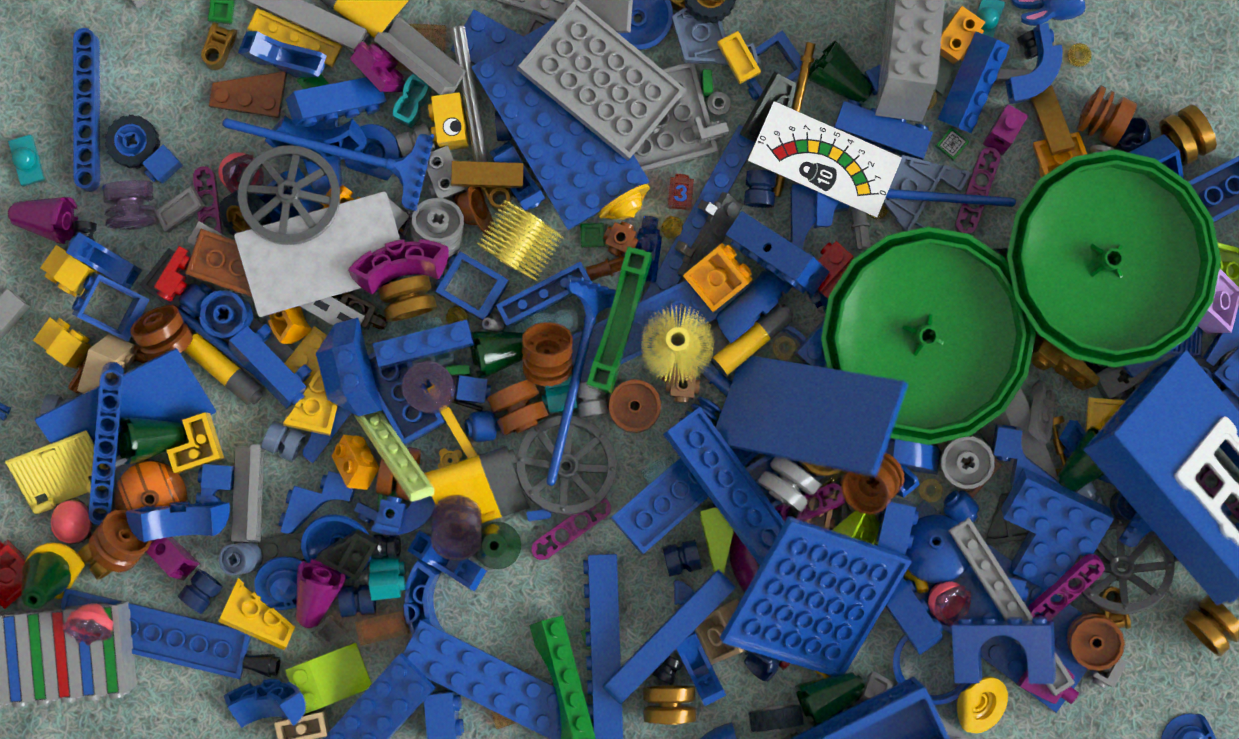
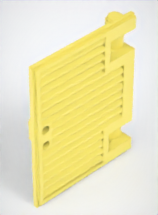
M86 430L5 461L31 510L35 514L54 509L56 504L82 494H90L91 480L89 476L92 475L94 443ZM104 463L98 465L101 469H107ZM98 486V487H97V489H98L99 491L104 490V489L107 488V487H105V486ZM45 493L48 501L39 504L35 497Z

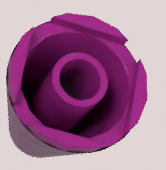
M70 197L19 201L10 206L8 218L17 227L56 243L67 244L65 241H70L74 236L72 223L73 221H78V217L74 216V209L78 210L74 199Z
M311 559L310 563L304 564L305 561L301 562L297 569L296 620L305 628L319 625L345 582V574H340L337 570L316 559Z

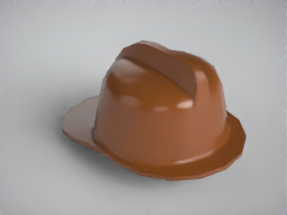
M468 187L467 191L455 196V204L460 208L464 216V223L478 225L485 235L491 236L488 234L489 231L493 232L490 230V226L492 229L495 226L492 225L493 219L486 205L483 192L480 187Z

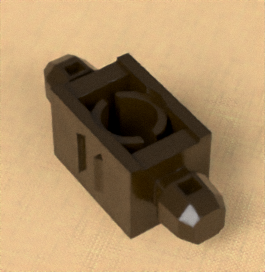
M347 292L343 293L341 298L340 294L331 296L346 306H362V311L366 316L360 325L361 327L369 330L371 324H373L374 328L385 330L388 322L384 316L376 315L379 310L376 306Z

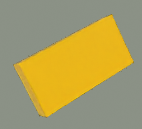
M739 31L717 41L719 49L739 84L761 73Z

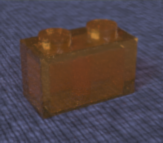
M404 610L355 622L360 646L410 633L408 623L406 624Z

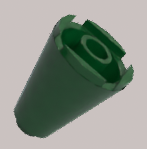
M833 41L822 51L824 54L811 65L808 79L844 98L864 103L872 94L870 90L872 85L840 43Z
M471 332L475 346H471L470 351L473 365H479L480 371L476 372L479 378L488 377L523 360L522 339L524 332Z
M134 417L120 418L121 432H119L118 449L121 458L127 459L126 465L138 463L164 453L169 449L181 446L184 440L187 439L185 428L180 422Z
M1091 426L1086 431L1058 474L1060 485L1072 491H1077L1105 475L1084 451L1087 444L1100 431L1098 428Z
M504 522L486 524L478 531L474 540L476 557L484 566L491 569L509 567L517 560L521 551L519 534L512 526ZM492 541H497L499 544V548L495 551L491 549Z
M48 551L46 553H35L29 557L22 569L21 598L24 605L31 609H39L61 594L68 587L71 580L68 562L62 556Z
M851 672L800 683L795 688L799 690L796 692L801 708L806 717H812L814 721L810 722V724L814 727L836 716L863 694L862 689L865 688V685L860 675H855Z

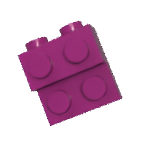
M361 42L358 44L350 60L380 92H403L405 85L404 76L394 69L399 62L382 46H378L376 43L367 45L365 42Z

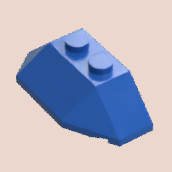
M359 318L334 324L316 352L327 400L357 416L382 411Z

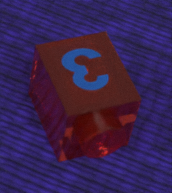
M675 174V177H670L668 209L691 210L694 179H689V175Z

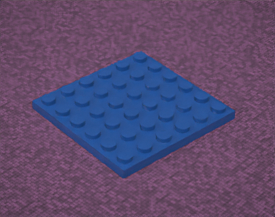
M788 516L719 638L724 644L832 676L845 674L912 561L906 555Z

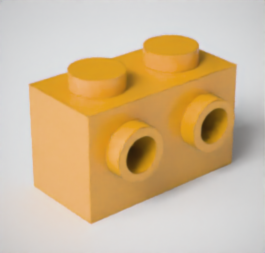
M961 6L942 31L940 55L953 65L959 60L963 62L975 32L983 34L984 30L981 28L985 22Z
M343 434L341 440L335 446L331 457L346 487L368 490L379 471V466L364 437Z

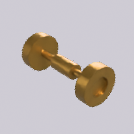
M1063 415L1053 418L1052 424L1055 438L1052 440L1056 454L1060 455L1062 466L1066 463L1063 453L1065 446L1059 440L1056 425L1065 422ZM1063 467L1055 469L1057 476Z

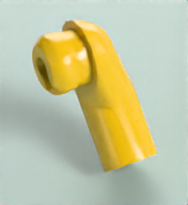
M907 569L904 578L915 582L917 592L925 593L929 591L927 582L918 579Z

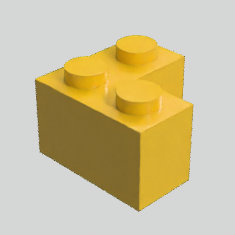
M56 245L40 267L46 272L44 276L55 284L59 282L57 287L74 297L77 294L82 296L85 290L83 284L89 275L92 276L94 272L101 273L67 254V250Z
M59 317L58 320L49 318L33 341L47 350V354L64 366L77 370V365L82 363L92 347L88 343L90 339L79 331L69 330L71 325Z
M206 412L183 419L189 443L167 450L174 473L185 472L203 466V464L224 459L211 414Z

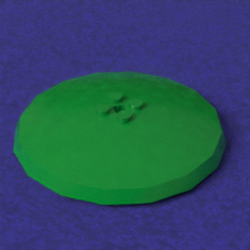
M1115 149L1072 157L1040 178L1015 214L1007 254L1015 299L1037 333L1074 359L1110 367H1120L1156 360L1189 338L1213 303L1221 263L1213 218L1191 184L1155 158Z
M928 226L887 235L851 261L829 295L821 340L827 368L905 381L908 386L890 438L932 445L971 436L1006 411L1028 376L1036 332L1034 326L1015 299L1009 264L1005 257L970 234ZM927 329L928 338L922 339V333Z

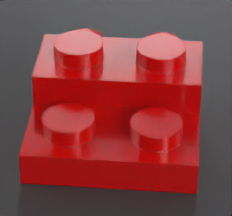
M837 241L833 244L827 243L821 250L822 256L818 260L830 271L818 288V291L827 299H829V295L854 259V256Z
M181 246L177 248L154 286L159 290L157 295L168 301H172L176 295H182L187 286V283L184 282L187 277L180 274L179 271L180 269L185 271L190 260V257H188L191 253L190 251Z
M8 539L4 543L0 541V605L4 609L22 594V569L26 561L24 555Z

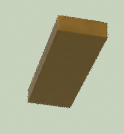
M1051 85L1030 100L1050 154L1053 156L1072 151L1075 145Z
M452 161L451 186L523 188V163Z

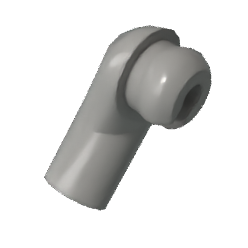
M493 315V317H487L482 321V327L493 332H500L504 329V322L501 321L499 315Z

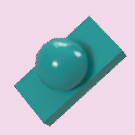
M1001 0L980 1L976 16L985 22L981 28L984 30L983 34L990 37L994 36L1006 2Z
M30 134L8 141L12 153V162L16 167L21 186L25 187L46 180L33 136Z

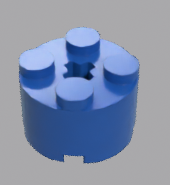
M231 291L212 292L201 303L200 323L207 333L218 338L230 340L246 326L250 328L254 320L250 303L243 296ZM225 311H229L228 319H223L225 317Z

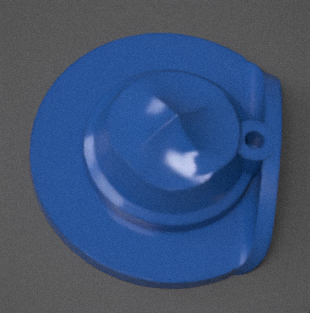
M376 124L360 126L366 137L367 144L358 152L386 159L400 158L398 142L388 129ZM344 158L345 164L349 169L385 181L394 174L390 170H386V168Z
M284 556L273 558L264 563L256 574L254 584L257 596L261 597L260 600L275 610L296 608L297 569L302 561Z
M1182 714L1172 719L1166 725L1161 739H1216L1203 715Z

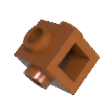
M623 221L620 224L615 222L613 227L608 226L603 239L606 240L605 247L608 248L609 253L621 257V255L625 256L628 246L636 248L639 240L636 239L637 232L633 230L634 226ZM623 234L625 235V240L620 242L616 239V236Z

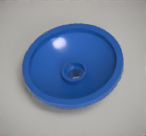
M633 0L631 32L618 34L638 50H645L656 46L667 36L671 29L673 16L671 1ZM639 15L642 17V21L635 22L633 18Z
M935 514L918 519L916 526L912 525L910 533L914 536L911 549L907 548L906 554L903 555L911 559L912 562L908 570L915 577L925 582L939 584L958 578L968 569L970 564L948 531L959 524L958 522L946 515ZM935 540H939L941 544L935 546L932 544V542Z
M342 515L321 516L312 521L305 529L301 540L302 554L306 562L310 563L311 559L317 558L319 552L339 541L337 537L344 538L357 529L366 534L368 532L361 524L349 517ZM371 555V557L369 558V560H368L366 566L364 567L363 571H364V570L367 568V566L369 565L370 560H371V558H372V555Z

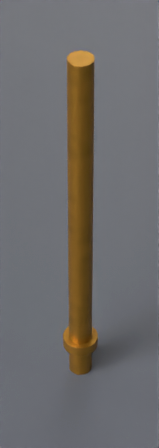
M806 42L804 55H801L800 58L802 64L791 108L798 112L801 111L811 63H814L815 60L813 54L816 44ZM777 174L776 187L773 188L775 196L781 197L785 177Z

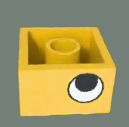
M460 92L431 96L432 103L428 104V110L432 123L435 122V127H431L435 146L438 145L439 148L448 146L450 150L469 148L464 106Z

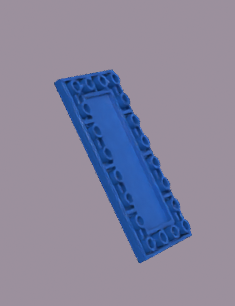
M751 356L737 368L715 428L730 448L876 477L908 384L901 380Z

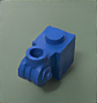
M203 464V468H200L198 471V483H201V492L196 494V503H203L204 501L222 502L215 495L221 489L233 490L234 466Z

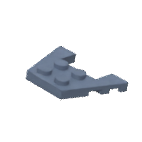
M686 7L672 16V23L684 63L728 65L717 45V41L726 37L720 20L716 21V23H703L701 20L694 19L695 17L688 13ZM754 43L747 44L749 51L759 66Z
M900 155L899 157H902L889 189L933 192L940 180L956 191H961L971 172ZM885 198L883 205L904 231L926 227L919 223L917 219L927 201Z

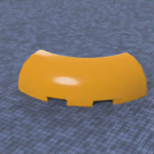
M300 306L269 314V326L280 343L292 344L297 342L312 329L307 323Z

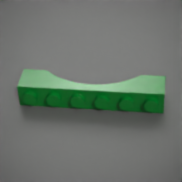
M627 247L606 328L586 385L589 388L612 394L652 261L650 252Z
M563 616L529 625L535 648L548 668L557 693L561 715V739H596Z

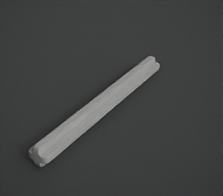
M463 25L454 26L451 31L457 64L466 71L460 83L474 162H488L466 31Z

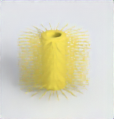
M506 201L509 208L507 207L506 209L504 205L505 212L502 210L503 216L501 215L500 217L498 213V217L501 218V220L499 219V224L497 225L492 222L495 228L493 227L492 229L490 226V230L493 232H488L495 239L493 240L488 235L486 237L484 234L489 243L484 239L482 242L485 245L487 244V246L489 245V247L487 248L483 244L480 247L485 249V251L487 250L491 255L493 254L505 265L533 279L534 276L531 275V272L535 274L536 269L537 271L540 270L537 267L539 261L537 262L535 259L537 258L543 262L541 255L545 256L548 246L550 250L552 244L555 246V242L553 243L552 239H555L557 242L556 230L554 232V229L552 230V228L548 227L549 225L545 224L544 221Z
M677 305L676 324L673 308L671 307V317L667 313L666 316L662 317L661 324L660 322L656 324L653 321V324L648 325V332H644L641 338H646L645 342L641 344V348H644L647 360L650 361L647 364L653 365L652 369L655 368V361L656 364L660 363L655 369L658 372L659 367H663L661 368L662 372L659 374L663 376L665 374V380H667L670 372L669 384L674 363L675 371L677 363L679 385V367L683 383L684 374L688 376L693 374V366L699 370L701 366L704 367L702 365L703 361L708 364L710 363L707 360L714 347L709 345L712 343L709 340L713 341L714 339L710 335L709 330L706 331L707 329H705V332L704 329L701 330L702 326L698 325L700 322H696L694 317L689 316L690 310H688L686 318V311L684 310L681 327L679 317L678 327ZM702 340H707V341H704V342H706L707 344H700V343H703ZM646 342H653L652 345L654 346H645V344L650 345V343ZM701 347H707L706 349H704V350H707V351H703V352H706V353H701V352H699V351H702V350H700V349H703V348H701Z

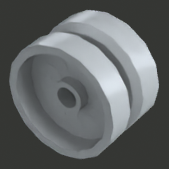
M431 198L421 202L417 206V210L412 214L411 241L419 242V239L441 243L448 246L449 257L454 255L460 249L463 241L464 216L460 208L452 201L443 198Z
M971 435L948 441L940 454V466L945 477L953 485L962 489H974L983 485L991 477L994 470V455L987 443L980 437ZM963 457L966 459L970 457L971 463L964 465L962 462Z
M774 457L770 465L780 476L777 477L771 472H764L757 482L786 506L789 505L801 513L808 501L798 490L800 489L808 495H814L820 487V483L788 459Z

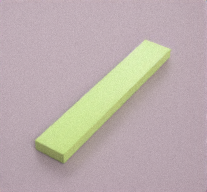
M382 411L363 416L354 414L410 501L434 495L433 486Z

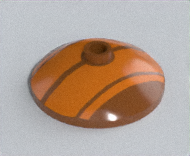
M143 461L132 465L121 475L114 491V502L117 510L129 511L153 505L155 507H170V503L187 501V489L181 475L174 473L170 465L159 461ZM147 495H153L155 500L152 503H149L146 501L145 497Z

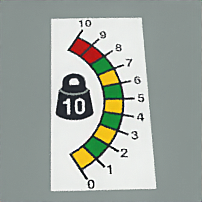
M774 101L748 161L877 217L902 157Z

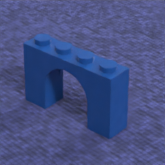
M960 617L958 621L953 623L952 639L955 683H980L982 679L981 650L983 643L991 637L1005 635L1016 639L1026 651L1029 684H1054L1056 680L1053 620H1047L1046 617H1033L1032 620H1022V617H1009L1007 620H997V617H984L982 621H973L972 617Z

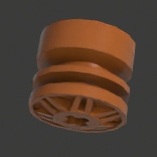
M1100 85L1084 105L1077 130L1083 132L1091 124L1088 130L1089 136H1092L1099 128L1101 129L1099 141L1115 147L1127 129L1136 110L1137 103L1122 96L1114 104L1112 102L1115 92L1111 90L1104 99L1106 87Z
M543 322L534 324L524 332L522 339L523 373L529 381L541 386H554L563 383L572 374L573 336L567 328L557 323Z
M884 452L876 477L849 471L845 474L842 480L843 496L847 503L860 513L869 515L879 513L901 490L904 484V472L899 462L893 456Z

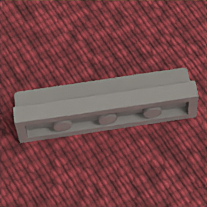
M396 18L388 33L378 32L374 39L375 42L440 95L454 93L466 73L461 66L402 18Z
M261 445L236 447L231 532V541L261 542L264 449L261 448Z

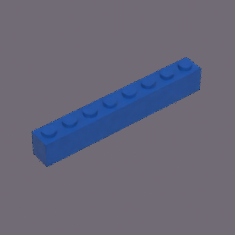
M617 554L588 555V560H583L584 574H588L589 584H584V598H589V608H585V622H590V632H586V646H591V656H586L587 671L591 670L592 680H587L588 695H592L593 704H588L590 719H593V730L596 739H623L622 703L619 704L603 688L604 684L621 668Z

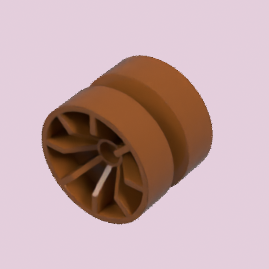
M528 379L502 389L487 398L493 413L505 410L508 412V414L502 416L497 421L503 436L514 432L518 434L538 425L539 421L549 416L543 401L526 405L529 403L528 400L534 398L539 393L536 384Z

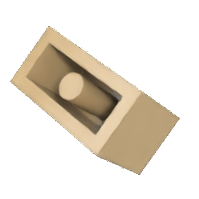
M326 709L304 714L301 720L294 726L285 718L278 719L274 723L278 739H316L327 736V733L330 731Z

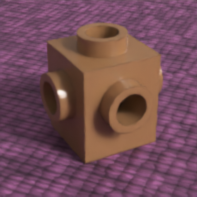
M673 367L670 384L669 377L666 380V391H670V397H675L674 402L688 403L689 399L694 398V394H699L700 380H696V376L689 378L695 372L688 376V381L685 377L686 374H684L683 382L686 383L687 388L681 389L678 385V369L676 367L675 371V367ZM679 368V383H680V382H682V378H681V373H680V368Z

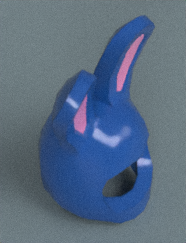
M1011 0L1012 4L1020 9H1039L1021 15V22L1030 26L1045 23L1051 18L1059 21L1076 18L1082 15L1086 8L1085 0Z

